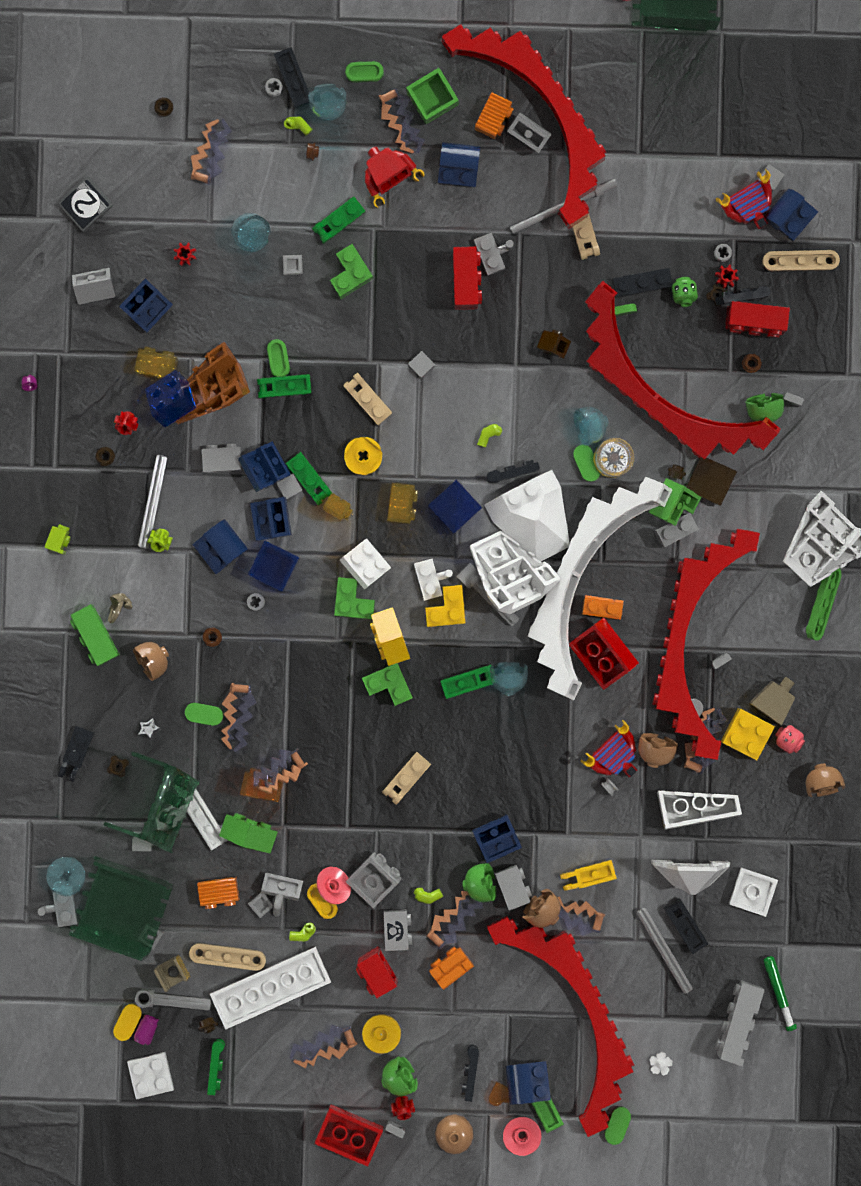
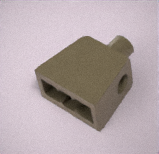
M787 677L783 679L780 685L771 681L751 700L750 704L777 724L782 725L795 700V697L789 693L795 683Z

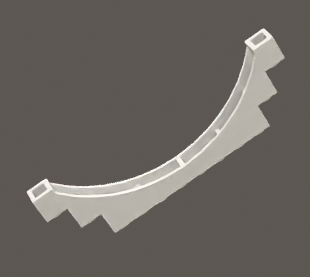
M645 477L639 487L638 494L619 487L613 496L611 504L592 497L587 505L583 519L579 522L576 534L571 539L568 551L562 559L558 572H556L560 577V581L546 594V598L539 608L538 615L531 625L528 637L545 644L537 662L555 670L549 679L547 688L575 700L582 682L578 681L571 661L568 623L574 593L579 580L596 551L618 528L647 510L658 506L665 507L672 492V489L665 484Z

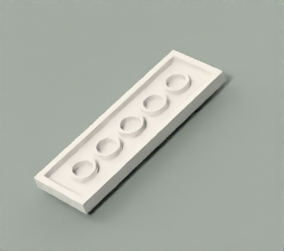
M313 947L210 993V996L226 1030L331 983V980L317 948Z

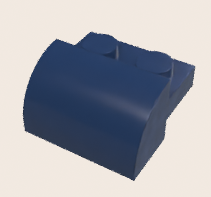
M442 142L438 183L476 187L480 146Z
M787 189L764 218L774 229L782 232L793 242L818 211L805 201V197L792 189Z
M145 278L119 307L144 331L148 332L173 304Z
M273 441L238 458L256 492L267 489L291 475Z
M286 497L250 503L256 541L292 535Z
M225 519L205 532L201 538L192 544L215 574L221 572L248 550Z
M508 815L472 830L487 863L522 848Z
M546 1061L505 1066L510 1105L551 1100Z

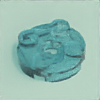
M63 857L49 865L46 878L49 888L54 893L61 896H72L81 890L86 876L80 862L73 857ZM64 872L72 875L69 877V881L60 878Z

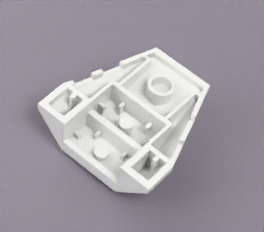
M552 470L529 480L484 505L493 523L506 535L520 544L519 547L526 552L530 551L535 554L534 557L539 561H543L570 546L561 486Z
M822 491L807 506L783 560L810 587L830 576L837 569L845 567L852 560L861 557V529L855 527Z
M499 531L470 545V550L487 597L498 611L512 614L540 600L560 581V577L545 561L542 563L534 557L535 554L530 551L526 552L519 547L520 544L502 531Z
M651 860V864L675 888H679L691 895H695L709 887L730 867L729 861H709V864L673 863L671 860Z

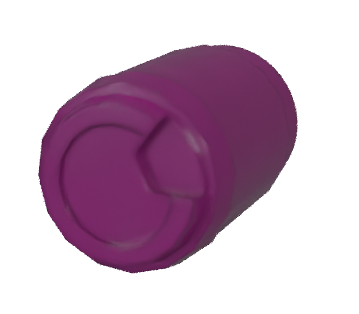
M144 1014L134 1034V1041L142 1045L151 1044L159 1020Z

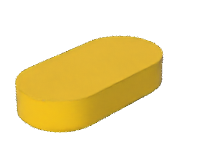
M317 883L312 884L307 891L308 899L321 917L325 919L333 918L338 910L337 904L325 901L318 892Z
M132 1003L125 1006L113 1029L114 1036L120 1041H126L132 1036L142 1016V1010L137 1004Z

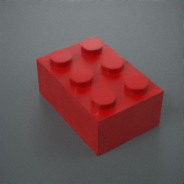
M476 246L453 247L455 310L478 309V304H482V290H478V285H481V271H477V266H480L481 254L477 252Z
M732 301L727 308L725 329H730V333L740 334L741 331H748L749 335L760 336V333L768 334V337L779 338L788 329L790 308Z
M604 617L569 643L571 649L603 690L639 664Z
M379 946L358 958L356 971L361 979L365 978L367 981L366 988L371 996L375 995L376 998H379L397 987L398 979Z
M330 1104L315 1139V1144L368 1167L384 1127Z

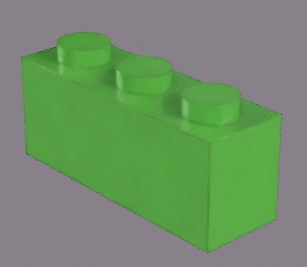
M93 604L71 614V625L75 631L79 630L81 634L79 639L83 647H88L90 651L88 656L92 664L96 663L97 666H101L120 656Z

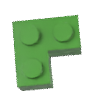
M353 244L336 254L345 271L331 279L330 282L340 299H343L373 280V276Z
M666 478L663 484L672 489L665 507L658 506L652 508L649 513L660 520L676 526L683 510L693 514L701 497L687 487Z
M338 577L334 616L372 619L371 615L374 614L375 600L356 598L358 581L352 578Z
M398 663L362 678L369 696L388 689L395 706L413 698Z
M235 813L234 816L226 814L219 834L220 837L245 848L271 853L278 833L271 829L272 825L260 822L259 825L255 820L249 818L245 820L246 816Z

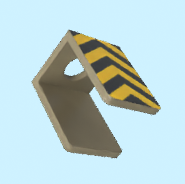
M180 955L167 960L154 969L165 992L183 980L185 982L188 981L191 977ZM171 966H176L179 970V975L176 977L170 976L168 969Z

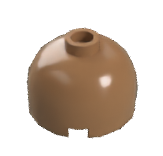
M145 642L133 649L138 664L142 665L145 669L143 672L151 681L165 673L168 666L166 657L169 654L164 646L160 648L154 642Z
M645 733L639 739L638 751L640 757L647 762V765L658 768V766L671 762L676 754L677 743L666 736L663 740L657 738L659 734Z
M826 764L816 765L815 770H812L807 775L805 782L809 797H812V793H816L817 797L839 792V787L845 788L842 774L834 767H826Z
M549 889L540 891L542 895L538 898L534 896L524 909L523 913L526 916H523V918L535 927L543 928L554 925L559 920L561 905L557 896Z
M457 1114L448 1115L437 1124L435 1131L436 1142L446 1153L460 1154L466 1151L472 1144L474 1137L473 1127L463 1116Z

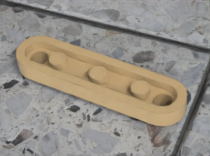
M832 250L771 251L762 260L763 267L771 272L833 270L840 262L839 255ZM826 258H831L832 264H827ZM769 259H773L775 261V265H770L768 262Z
M197 943L189 951L191 960L200 964L255 971L262 969L266 964V956L258 950ZM201 949L203 955L198 956L196 950ZM259 957L260 962L254 963L253 958Z

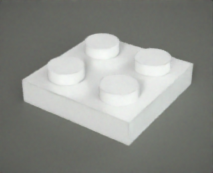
M367 539L340 559L341 563L364 590L391 568Z
M740 868L729 904L766 917L778 880Z
M166 1052L127 1061L136 1099L174 1090Z

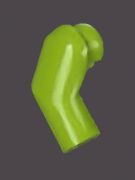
M288 117L284 121L286 129H300L305 136L313 130L302 117Z
M491 424L483 428L477 445L486 448L489 438L494 435L500 436L502 428L497 424Z
M417 888L414 891L415 899L426 904H431L443 897L440 889L431 893L425 892L423 888Z
M306 923L300 932L290 931L289 941H308L315 933L316 928L314 924Z

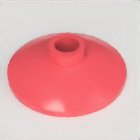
M336 867L323 869L317 877V889L321 897L331 904L345 902L351 893V887L346 883L348 876Z
M517 1117L509 1121L505 1126L503 1141L506 1148L513 1154L526 1156L533 1153L541 1143V1130L534 1120L528 1117ZM525 1132L526 1135L524 1138H520L518 1134Z

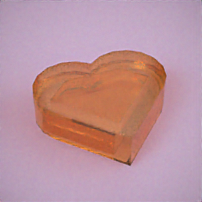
M496 1081L489 1094V1102L493 1106H499L502 1102L509 1103L508 1087Z

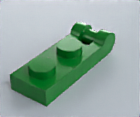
M353 196L324 220L317 223L312 230L315 234L318 233L321 237V242L325 244L366 213V211ZM327 225L331 229L328 233L323 229Z
M310 374L257 379L260 391L258 392L259 399L312 394ZM268 384H272L273 391H267Z
M301 452L286 463L318 506L323 503L322 500L326 497L333 495ZM320 486L323 491L317 495L314 490Z
M492 665L441 680L446 699L497 683L496 677H493ZM484 673L486 680L481 682L479 674Z
M221 1038L216 1039L212 1046L207 1095H215L217 1090L221 1088V1079L218 1078V1073L223 1069V1059H220V1054L225 1047V1041Z

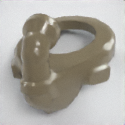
M124 593L110 596L112 605L109 608L108 622L114 623L121 612L123 602H125V608L132 609V602Z

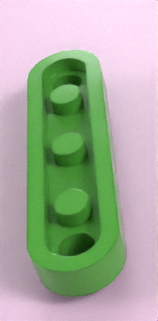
M840 568L821 581L809 623L806 627V634L809 639L818 641L824 634L842 573Z

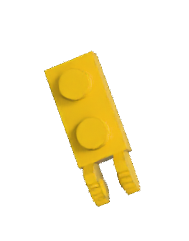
M612 860L560 874L561 879H568L573 876L577 878V883H569L563 886L564 891L578 887L580 889L617 879Z

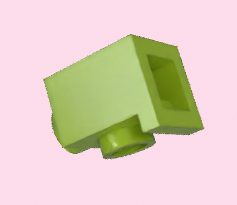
M60 524L58 528L52 526L45 548L65 555L66 551L63 548L67 547L71 537L68 536L70 528Z

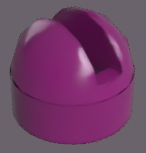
M28 375L22 378L23 390L33 391L37 388V380L34 376Z

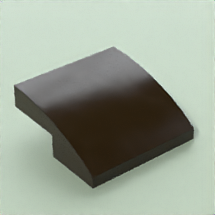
M701 457L686 487L701 498L721 506L737 471L709 458L703 459Z

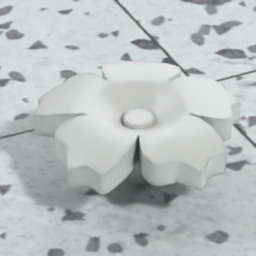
M663 1052L657 1053L656 1057L651 1056L649 1059L650 1065H652L650 1070L653 1074L661 1072L663 1076L667 1075L668 1067L673 1065V1061L666 1057V1053Z

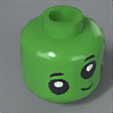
M689 277L676 279V282L672 285L674 302L681 304L682 307L691 306L698 298L696 282Z

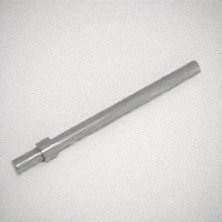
M615 179L602 185L597 184L594 191L580 200L585 201L594 196L599 197L603 195L605 191L617 186ZM564 202L510 226L512 233L514 234L557 214L559 209L564 206Z

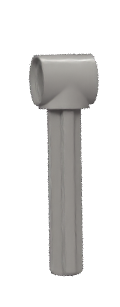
M471 563L457 575V578L468 589L473 587L510 626L518 622L519 617L515 613L507 614L500 612L489 600L479 572Z
M148 988L138 990L135 996V1002L141 1008H153V1005L210 1010L211 1007L210 999L155 993V990H149ZM146 993L150 999L148 1002L143 1003L139 1000V995Z

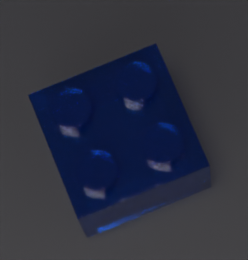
M177 370L172 371L145 389L151 414L164 427L169 426L196 409L189 382Z
M457 479L428 505L453 534L482 510L480 504Z
M264 541L248 575L284 592L300 557Z

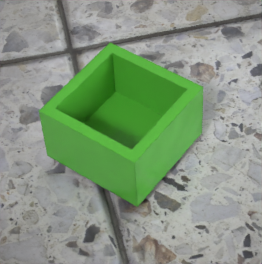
M440 68L406 87L408 96L425 124L430 123L459 105L457 96Z

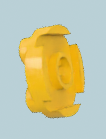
M369 437L355 438L346 446L344 459L347 467L353 473L366 476L375 472L381 465L382 451L379 444ZM368 452V459L360 461L358 453Z

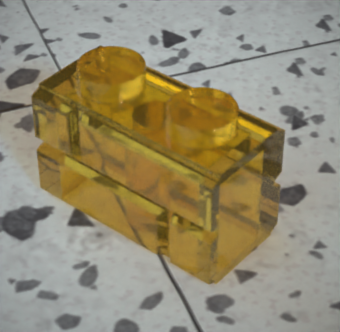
M144 347V350L139 349L134 372L171 381L174 380L178 358L174 356L173 352L163 351V354L156 353V349Z
M392 483L388 522L410 524L411 520L415 521L416 509H412L413 501L417 502L418 490H415V485Z
M334 493L329 496L323 506L324 512L334 516V518L341 522L344 520L349 521L354 512L349 502L341 499Z

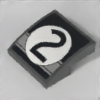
M89 176L82 180L58 203L83 232H86L114 205Z

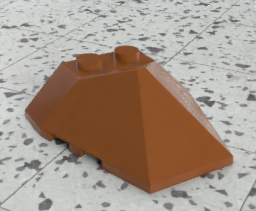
M225 342L208 352L205 356L206 360L199 367L195 366L192 369L194 373L187 380L183 379L167 396L177 424L228 407L250 393L242 367Z

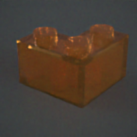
M251 768L250 771L247 770L245 772L240 795L275 802L280 801L284 782L278 781V790H272L271 794L258 790L260 786L268 787L273 785L278 773L262 774L263 770Z

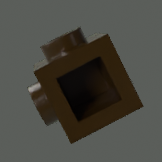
M553 329L552 332L544 330L536 348L549 355L564 359L571 341L563 337V333Z

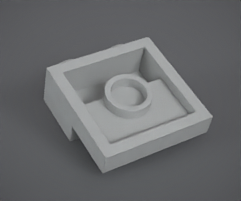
M374 852L347 879L346 883L374 908L402 878L398 869L395 867L390 868L386 864V858L382 854Z

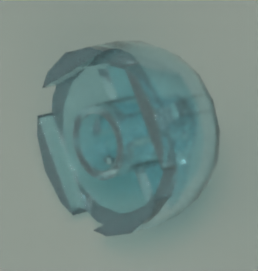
M321 84L314 87L312 93L311 91L309 92L310 110L319 119L326 121L337 119L346 109L347 96L342 87L340 90L336 88L335 84Z
M255 213L240 215L234 221L231 229V235L235 244L240 249L250 252L261 250L268 243L269 240L267 238L269 233L271 234L269 223L262 216Z
M583 407L574 412L575 428L579 426L581 434L577 436L584 446L595 444L605 436L608 419L595 407Z
M518 662L498 663V667L493 669L492 665L490 667L491 683L498 691L504 692L505 695H514L515 692L520 691L526 685L528 666L524 664V667H520Z

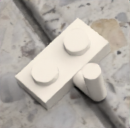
M433 559L415 563L414 566L424 601L443 596L439 580L450 578L453 574L452 571L446 570L436 573Z

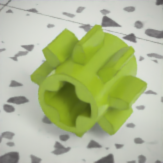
M159 528L156 532L154 530L151 531L147 543L151 544V549L156 552H162L164 549L168 551L173 538L169 537L167 530Z

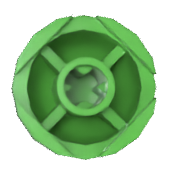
M771 393L772 397L759 394L747 398L745 403L748 416L753 421H761L765 417L769 418L772 422L778 420L784 412L783 395Z
M482 863L473 866L468 870L466 878L463 880L464 891H467L468 895L475 901L489 902L495 900L496 886H493L492 883L495 875L489 863Z
M399 1056L390 1060L384 1066L381 1080L382 1085L395 1096H405L417 1090L418 1082L417 1078L413 1079L411 1073L415 1071L410 1062L405 1057L400 1058Z

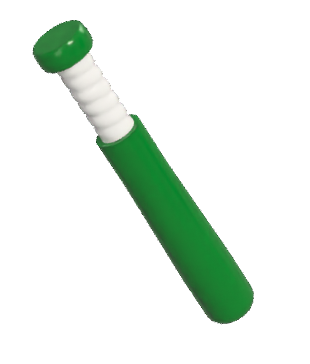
M773 956L765 957L763 962L779 1008L782 1010L786 1022L785 1029L787 1032L797 1029V1025L793 1023L789 1011V1004L775 958Z

